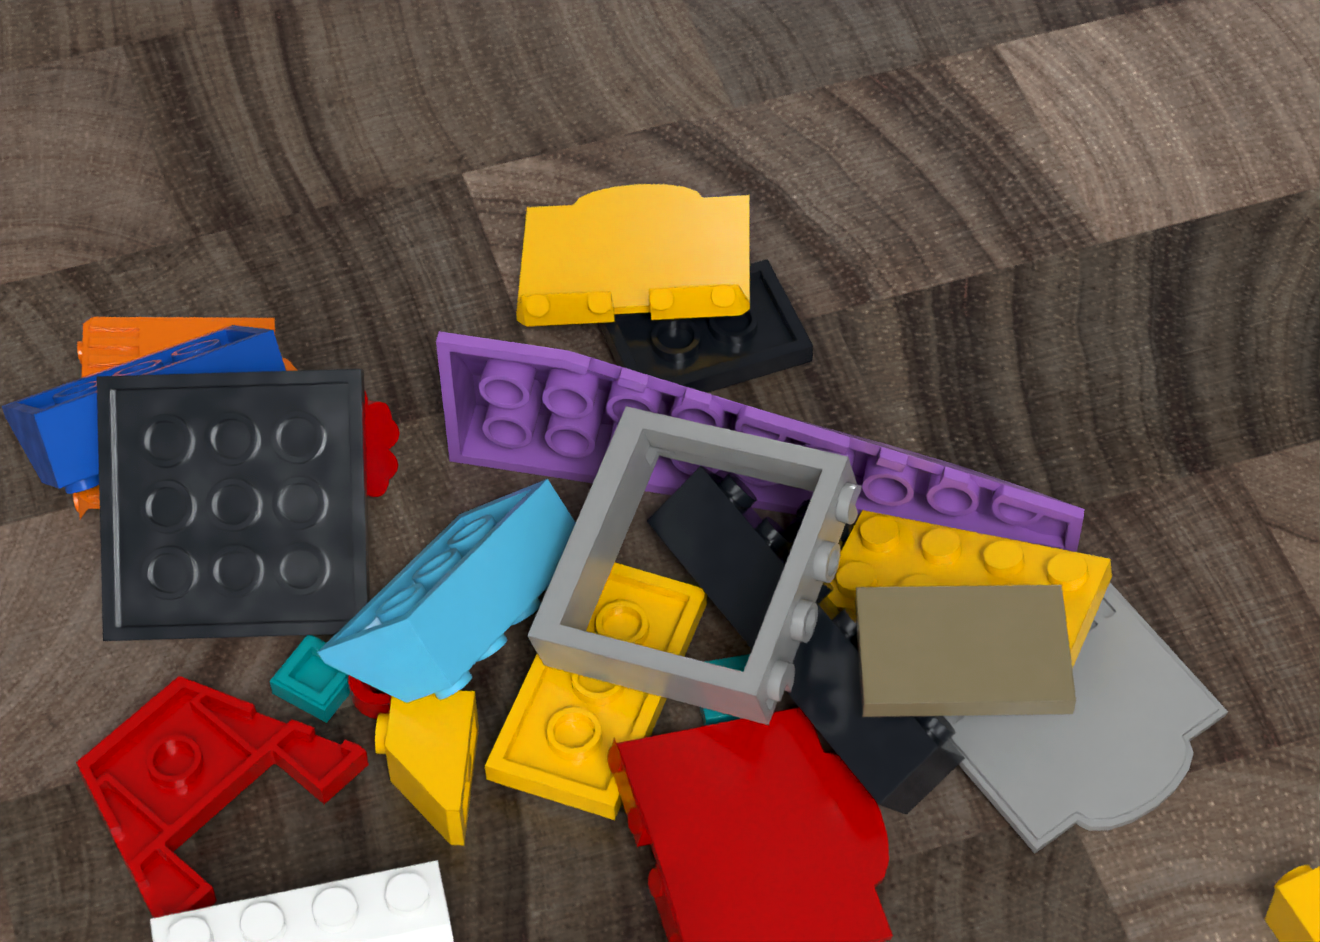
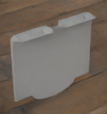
M1111 583L1107 587L1072 669L1076 695V705L1073 714L944 716L956 732L949 740L965 757L959 766L1034 853H1037L1075 824L1088 831H1109L1133 823L1155 810L1174 793L1189 771L1194 753L1190 741L1217 723L1228 713L1224 706Z

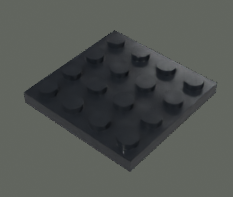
M363 369L97 376L103 641L336 634L370 601Z

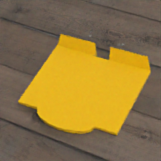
M635 184L591 192L578 198L574 205L527 207L516 311L517 321L526 327L615 322V314L651 313V320L739 316L750 310L749 195L702 198L698 191L683 186Z

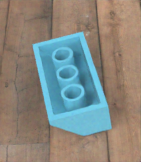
M548 479L459 514L317 653L325 664L406 703L431 694H435L437 699H444L453 695L470 682L472 675L469 669L476 662L491 656L505 645L507 637L504 632L511 625L525 620L539 609L541 602L538 597L544 590L548 589L576 524L575 520Z

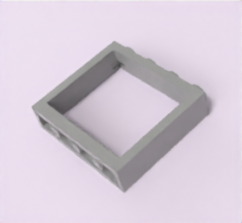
M626 406L527 635L544 666L769 725L778 701L780 702L784 691L791 692L795 677L793 660L800 642L807 643L815 630L818 617L816 600L823 582L830 583L837 572L840 561L839 540L845 524H853L858 517L855 504L862 487L856 482L849 457ZM659 456L814 492L744 672L586 631Z

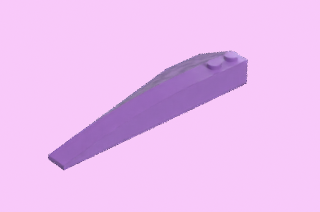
M440 331L438 333L436 348L449 461L593 483L624 409L627 406L848 456L856 482L862 487L855 504L858 517L862 510L1077 552L1084 509L1027 488L895 446L756 409L572 351ZM659 456L645 492L672 496L701 465ZM702 466L722 478L731 473ZM732 473L754 493L757 501L751 507L756 509L796 515L800 504L804 500L811 499L814 493L805 489Z

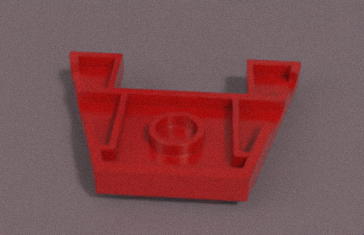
M181 676L174 679L76 762L80 776L152 918L211 907L217 901L213 887L173 852L272 765H278L324 805L369 765L366 750L356 743L344 739L342 745L316 735L314 727L293 719L286 724L258 713L255 705Z

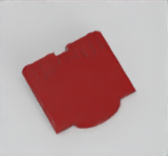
M799 707L773 712L769 725L742 718L616 743L614 737L613 744L608 751V765L614 775L628 818V826L634 836L637 847L651 844L657 864L649 873L648 886L651 895L654 897L668 942H884L891 940L893 934L875 889L876 886L883 882L889 863L888 835L881 811L876 800L840 756L823 751L813 723Z

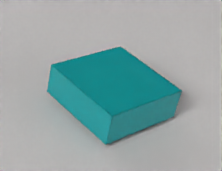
M307 635L272 677L270 686L272 694L327 723L350 694L348 674L325 664L317 652L326 642L313 635Z

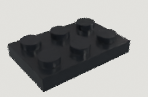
M768 259L750 264V310L742 315L651 320V313L615 314V322L598 323L617 366L705 393L809 363L813 360V344Z

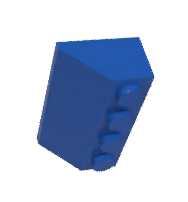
M231 325L3 405L2 409L7 422L41 482L58 489L64 487L66 493L71 494L99 485L97 376L286 371L273 330Z

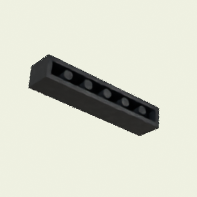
M700 466L647 522L749 647L753 649L794 541L773 519L767 516L762 520L751 507L757 501L756 496L738 477L728 473L722 478ZM823 582L816 600L818 617L815 630L807 643L800 642L793 660L795 677L791 692H786L876 802L881 806L907 815L965 759L949 740L956 732L944 716L863 717L856 614L846 607L839 611L828 598V595L834 590L832 585Z

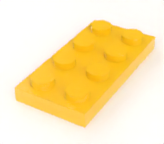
M862 510L840 552L838 569L834 579L830 582L834 590L828 595V598L839 611L846 607L856 614V587L1062 585L1073 669L1111 581V559Z
M615 562L586 631L685 657L707 605V594L700 587ZM536 654L485 764L486 780L615 820L621 807L622 799L614 775L608 765V751L613 744L614 737L616 743L650 737L667 698L544 666L539 655Z

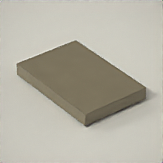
M1062 585L856 587L855 611L863 717L1055 715L1074 713L1076 695Z

